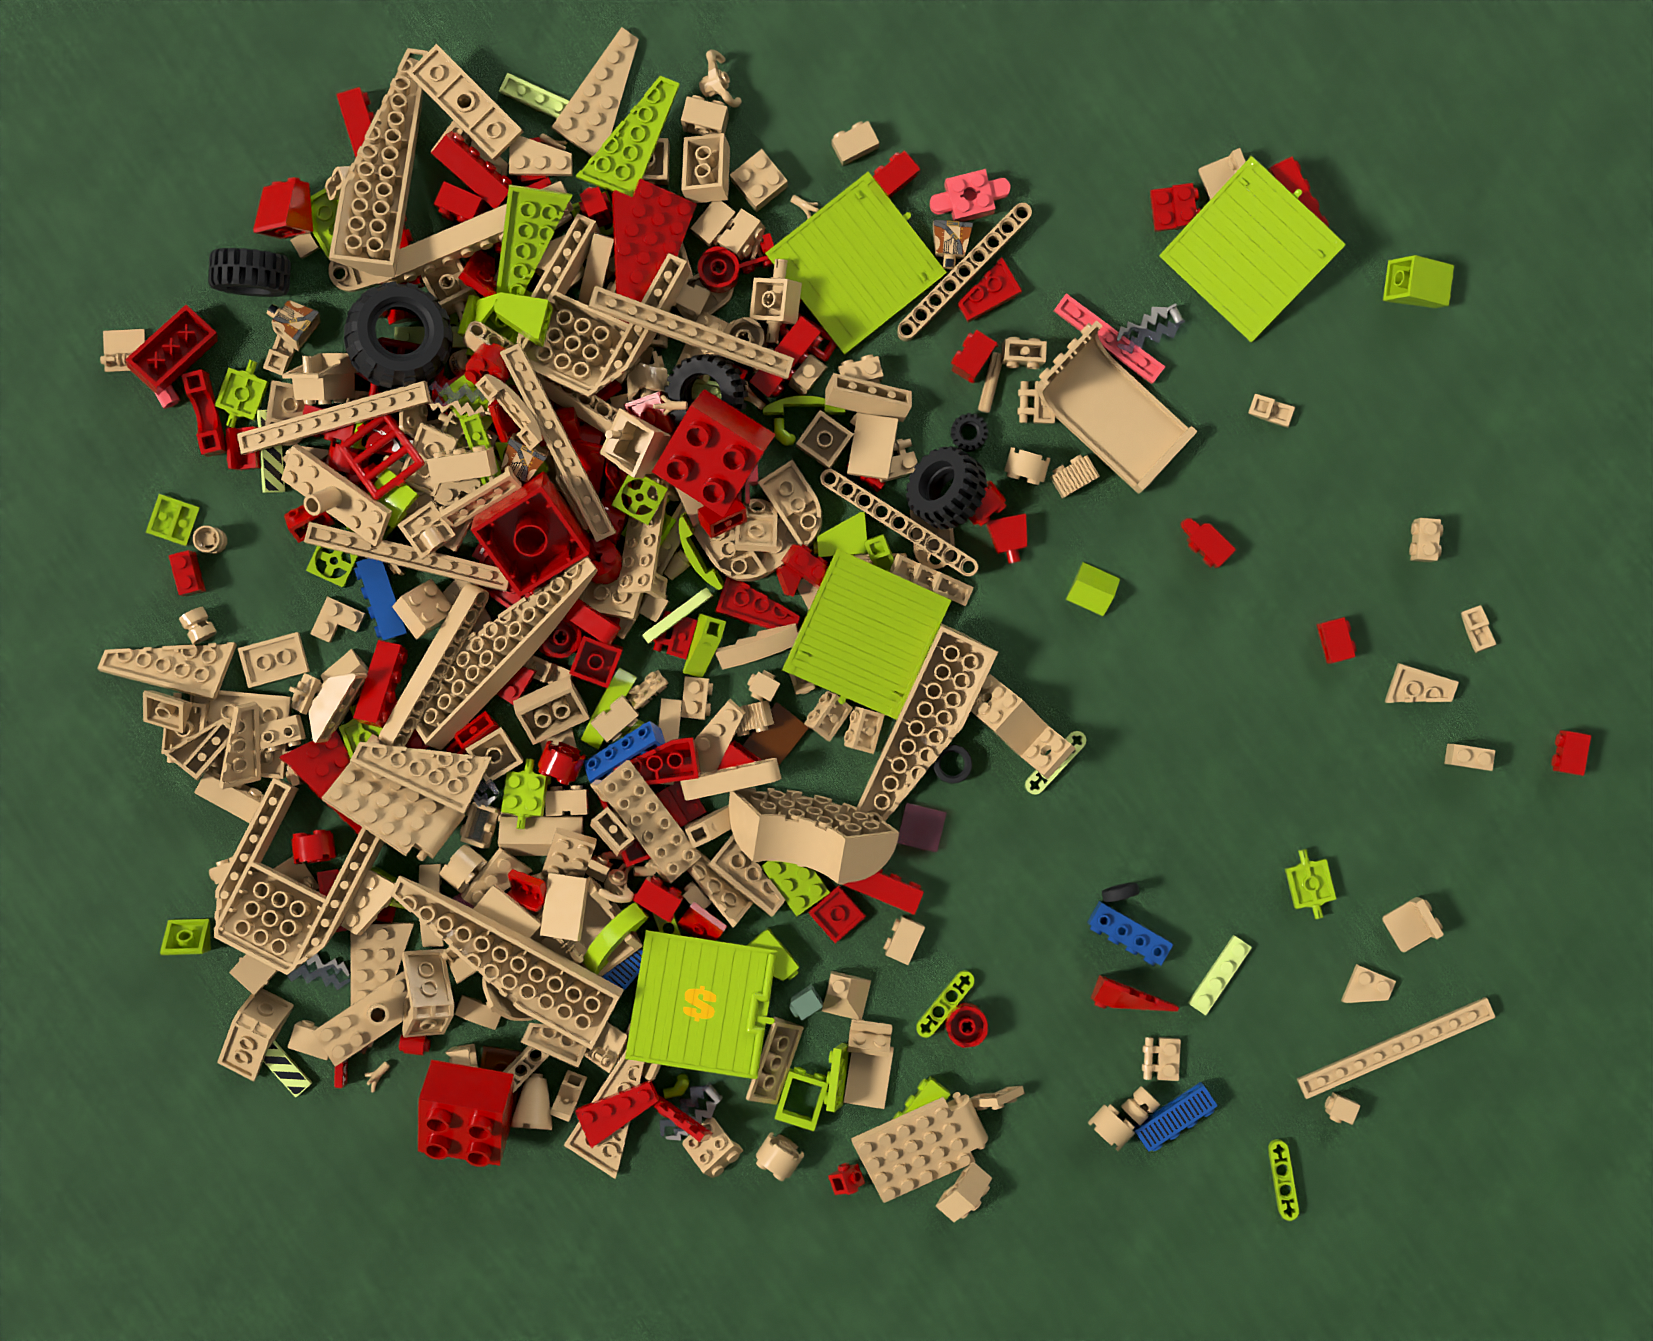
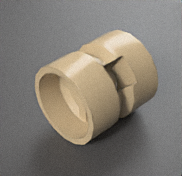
M201 526L193 534V543L202 552L218 554L225 549L227 537L218 528Z
M203 606L195 608L179 618L183 628L189 630L187 635L193 645L203 642L217 633L212 622L207 621L209 616Z
M1142 1086L1133 1093V1099L1129 1098L1121 1106L1140 1126L1148 1119V1113H1153L1160 1106L1156 1099Z

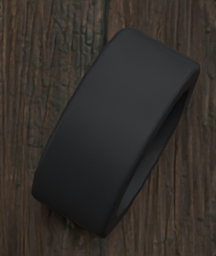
M955 744L948 745L933 763V769L942 781L950 784L959 783L970 774L972 758L963 747ZM948 752L959 753L964 759V769L956 776L946 775L941 769V759Z

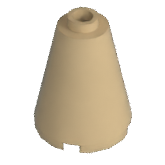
M532 1073L524 1082L511 1121V1127L552 1130L547 1079L543 1078V1074Z

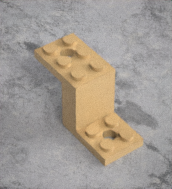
M991 674L986 677L970 712L984 722L1016 754L1046 779H1049L1076 748L1050 728L1020 697ZM1051 749V752L1048 755H1045L1046 752Z

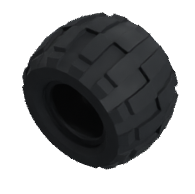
M396 281L382 283L379 287H372L365 291L351 306L344 325L345 350L356 371L363 374L369 382L378 387L380 385L393 390L421 381L428 382L436 378L449 359L453 345L451 320L446 309H443L438 303V299L429 291L426 293L419 289L418 285L408 282L406 284H397ZM394 309L403 310L419 318L423 322L425 329L422 344L415 351L403 355L391 353L382 347L376 337L375 329L377 320L383 312Z

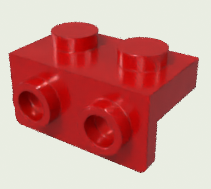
M258 427L226 428L225 439L228 469L249 470L261 468L260 451L246 455L241 454L237 437L238 433Z
M512 869L507 874L511 885V890L507 894L522 907L538 912L545 903L547 889L545 881Z

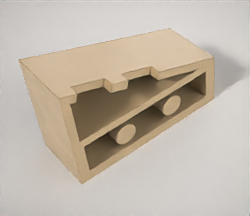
M221 718L163 754L198 781L226 749L231 725Z

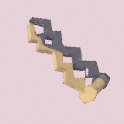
M434 381L428 387L429 392L436 389L441 398L445 394L449 398L444 404L439 397L436 398L435 402L431 400L429 405L433 411L439 407L441 412L444 413L453 405L461 416L466 412L468 416L480 413L481 417L491 416L489 408L485 412L482 405L474 412L468 402L463 407L459 403V400L465 394L471 403L479 396L483 402L486 397L478 388L472 392L467 383H465L454 393L448 383L441 388L437 381ZM495 398L489 401L488 406L495 400Z

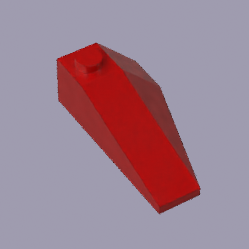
M693 737L673 739L630 760L648 785L698 779L701 775L698 752Z
M1099 975L1091 995V999L1095 1001L1094 1005L1103 1009L1109 1006L1121 1009L1177 1012L1179 1010V1007L1173 1003L1102 975Z

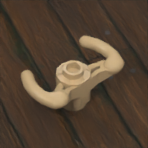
M711 49L707 51L708 75L699 82L701 92L705 97H713L719 94L729 106L733 108L739 107L742 102L741 98L733 99L726 90L729 87L728 83H730L729 76L725 71L718 70L716 60L719 63H724L725 57L716 50Z
M613 851L604 852L601 855L607 859L623 860L621 854L616 856ZM623 863L619 869L609 871L604 882V889L599 890V895L612 902H631L634 894L627 888V877L635 865L626 868L625 863Z

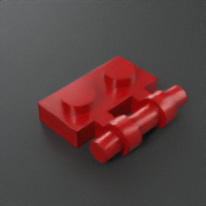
M664 611L663 618H660L659 622L672 612ZM689 617L683 618L672 627L674 629L670 640L665 638L667 631L654 640L653 650L661 652L663 644L668 645L666 654L687 659L698 620Z

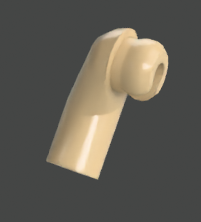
M650 859L644 866H634L633 876H653L656 873L655 869L651 866L654 863L653 860Z

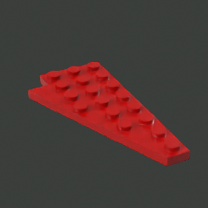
M640 178L632 197L614 190L612 193L616 293L642 302L668 253L676 257L678 256L697 204Z

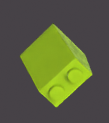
M1417 255L1388 260L1383 301L1430 308L1449 306L1454 265Z

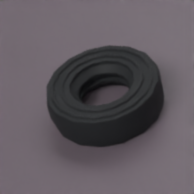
M1125 883L1104 889L1102 897L1105 902H1113L1136 896L1140 892L1137 883Z

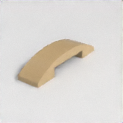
M488 373L475 384L488 401L495 398L518 425L521 431L516 435L530 451L542 441V435L533 414L523 400L509 386Z
M441 864L420 865L419 884L440 894L442 879L439 873L441 871ZM420 922L423 947L444 946V940H440L434 931Z

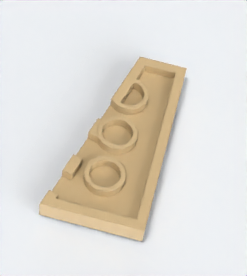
M731 699L727 701L694 740L701 773L718 769L746 713Z
M256 702L240 704L234 707L219 782L221 789L261 780L259 715Z
M732 834L708 865L772 917L784 903L785 898L772 881L767 878L760 865L752 861L739 848Z
M698 850L701 858L690 866L687 871L730 925L734 927L754 902L708 865L711 861Z

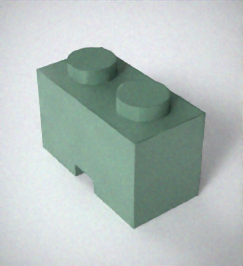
M811 984L791 997L789 1008L796 1018L799 1016L803 1020L822 1008L823 1000Z

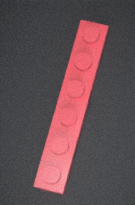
M1065 294L1053 312L1079 331H1082L1088 323L1093 325L1097 320L1102 325L1098 332V337L1105 350L1151 384L1154 383L1165 368L1163 364L1125 336H1122L1120 341L1117 342L1119 333L1117 330L1068 294Z

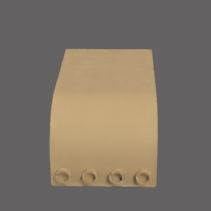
M1096 320L1093 325L1088 323L1081 331L1083 335L1079 340L1074 338L1068 344L1067 348L1069 350L1065 355L1060 353L1054 359L1053 363L1055 365L1051 370L1046 368L1040 374L1039 378L1041 380L1036 388L1041 400L1055 417L1139 494L1197 433V430L1192 426L1188 428L1110 356L1099 340L1098 332L1102 325Z

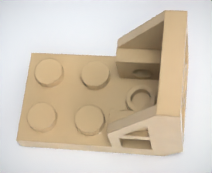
M444 949L403 951L402 953L408 994L404 1000L403 1037L444 1034L454 1016V1001L447 964L441 956Z
M263 988L256 996L251 994L238 1010L231 1023L217 1063L255 1081L268 1048L278 1036L294 1005Z

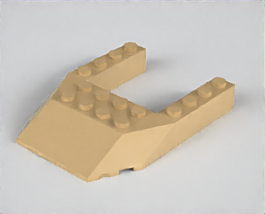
M577 214L531 295L534 298L549 300L553 307L544 346L539 347L519 332L517 343L520 342L535 373L590 398L629 370L652 343L657 332L632 323H625L610 315L590 309L588 305L565 296L589 254L594 233H601L596 221ZM668 253L641 303L669 312L691 272L687 261Z
M273 778L215 890L217 901L214 938L289 975L326 947L344 920L368 870H371L384 841L362 827L327 896L262 864L261 861L299 789L281 779Z

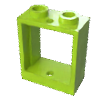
M800 1067L789 1068L775 1113V1119L814 1131L829 1085L826 1082V1076L819 1073H814V1075L808 1074L805 1069ZM792 1078L821 1087L812 1118L783 1109Z

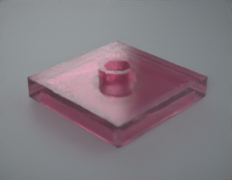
M906 803L897 843L937 852L947 812Z

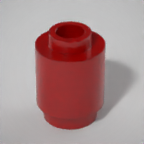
M402 1034L399 1041V1051H404V1054L424 1056L430 1050L431 1040L427 1036L403 1037Z

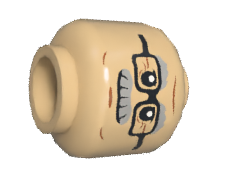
M467 348L456 351L450 356L449 366L454 374L466 369V364L471 358L465 355Z

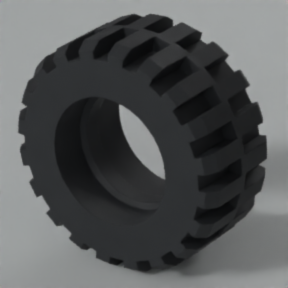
M246 248L215 249L209 255L208 284L217 291L257 297L285 296L289 292L291 262L288 257L269 251Z
M704 354L686 358L681 361V364L676 365L673 368L674 374H669L667 381L670 383L668 386H665L664 392L668 393L667 399L671 401H687L688 410L693 403L692 387L694 382L701 375H709L716 380L720 387L721 400L741 412L747 406V403L744 402V398L748 397V391H744V385H747L745 379L740 378L742 372L739 368L733 367L734 363L732 361L725 360L724 357L719 355ZM672 410L669 412V415L675 416L674 422L679 425L687 410Z
M946 446L939 448V450L934 449L928 456L925 455L921 458L922 461L915 465L914 472L910 474V482L907 483L906 487L908 491L906 493L907 501L913 513L931 526L940 529H952L958 527V524L966 523L967 519L973 517L976 514V509L982 505L981 500L986 495V490H984L987 487L986 473L979 462L957 447ZM954 478L950 489L939 498L945 484Z

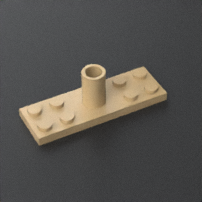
M437 44L407 72L493 161L523 133V130Z
M298 444L293 445L281 480L305 496L304 507L306 511L313 516L326 511L373 546L380 545L392 511Z
M402 971L312 1031L335 1067L403 1022L404 1000L408 994L405 972ZM375 1008L384 1010V1017L379 1020H373L372 1010Z

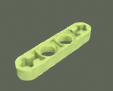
M706 587L642 636L648 644L709 600L713 595Z
M1073 731L1065 738L1069 743H1072L1074 741L1072 736L1077 737L1080 735L1081 744L1074 745L1075 751L1070 754L1045 783L1043 780L1038 783V790L1030 789V781L1035 782L1039 779L1036 776L1038 771L1035 770L1027 778L1025 788L1029 793L1039 794L1085 746L1086 736L1082 732Z

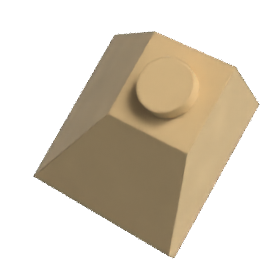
M831 971L822 1011L862 1020L871 980Z

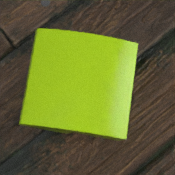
M387 468L374 483L375 487L380 489L396 475ZM404 484L401 487L396 486L377 500L392 511L388 524L393 529L408 514L406 510L419 495L408 485Z
M159 494L146 533L186 546L199 507Z

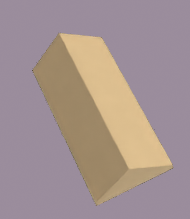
M500 816L498 846L512 856H547L556 828L584 835L583 816H532L526 818L525 830L516 829L518 816Z
M774 1016L775 1022L770 1026L761 1052L758 1077L751 1080L746 1099L777 1105L804 1027Z

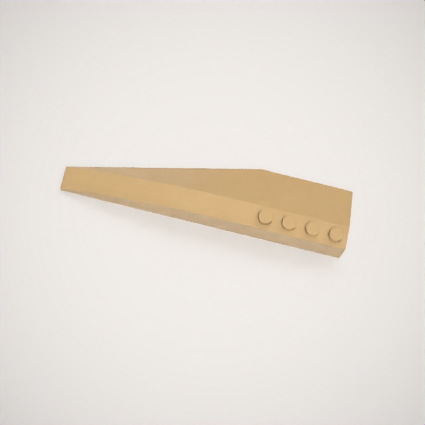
M407 48L398 67V72L390 83L387 95L385 94L382 105L377 110L365 135V140L357 152V157L349 168L348 176L344 179L341 186L329 260L371 275L395 278L424 91L407 74L419 62L409 56L410 54H420L424 57L428 51Z
M588 556L566 568L559 577L554 576L549 580L550 583L543 588L538 587L535 589L530 597L522 598L500 613L493 622L489 621L484 624V628L477 633L473 632L468 635V639L465 640L415 728L426 745L442 750L454 738L455 733L462 729L537 651L565 617L598 571Z
M941 623L859 800L857 812L870 813L874 815L873 819L879 823L880 821L885 822L929 767L936 761L942 751L950 744L956 734L963 728L998 651Z
M398 877L390 895L409 912L414 913L419 918V921L434 931L440 940H444L449 945V948L473 970H477L484 976L483 979L494 985L503 997H507L513 1002V1006L592 1050L624 989L460 902L405 877ZM495 937H497V938H499V939H501V940H503V941L498 942V941L495 939Z

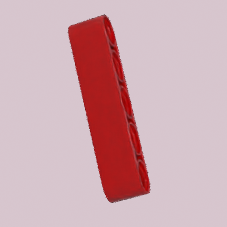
M550 579L533 588L529 593L532 595L533 591L538 587L543 588L550 583ZM579 598L565 615V618L611 646L621 630L618 624Z

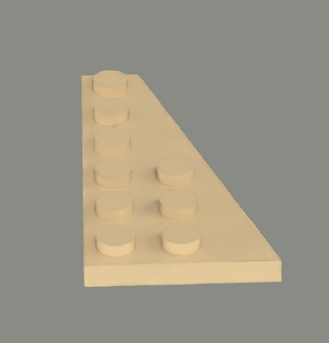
M622 27L552 125L553 130L591 157L597 153L612 133L639 40Z

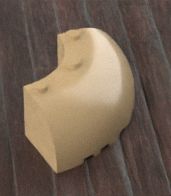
M755 788L730 791L729 813L732 833L739 848L754 862L780 861L793 863L800 867L816 870L828 876L837 884H846L866 879L878 872L891 858L897 845L899 832L884 821L879 823L873 819L874 815L870 813L857 812L858 808L846 803H843L842 806L832 803L831 798L819 795L811 798L802 796V792L787 790L786 793L774 790V788H767V792L756 791Z

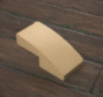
M277 334L273 348L269 349L263 368L279 375L284 374L296 349Z
M1255 394L1248 414L1289 428L1295 407Z
M1481 605L1461 613L1475 653L1496 645L1488 627L1490 623Z
M461 995L454 1013L456 1016L493 1030L496 1029L501 1017L497 1012L490 1011L485 1003L465 995Z

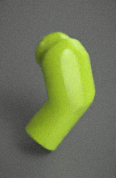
M775 418V438L783 445H793L796 438L784 429V418Z
M679 1074L677 1076L678 1081L674 1087L663 1089L665 1099L681 1096L685 1093L689 1086L686 1074Z

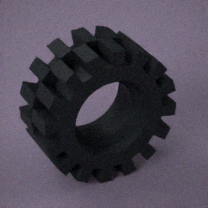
M971 413L960 415L954 421L950 431L953 444L958 449H963L966 452L979 449L988 437L986 422L983 421L982 417ZM965 425H973L977 430L976 438L973 440L964 439L961 434L962 428Z

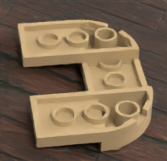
M793 460L758 482L780 515V518L777 519L776 552L735 550L736 527L711 539L700 524L694 526L695 531L693 534L714 566L725 576L738 581L762 579L784 564L781 560L792 544L800 546L804 544L810 548L817 539L822 526L821 507L815 493Z

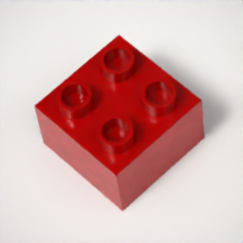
M704 389L690 405L653 468L652 473L724 517L776 434Z
M544 471L531 478L528 482L523 483L522 487L478 513L473 518L472 533L519 597L590 554L591 537L587 531L582 529L573 511Z
M431 1060L418 1102V1152H423L428 1157L437 1160L445 1159L446 1157L463 1159L477 1167H484L488 1164L500 1166L511 1129L514 1074Z

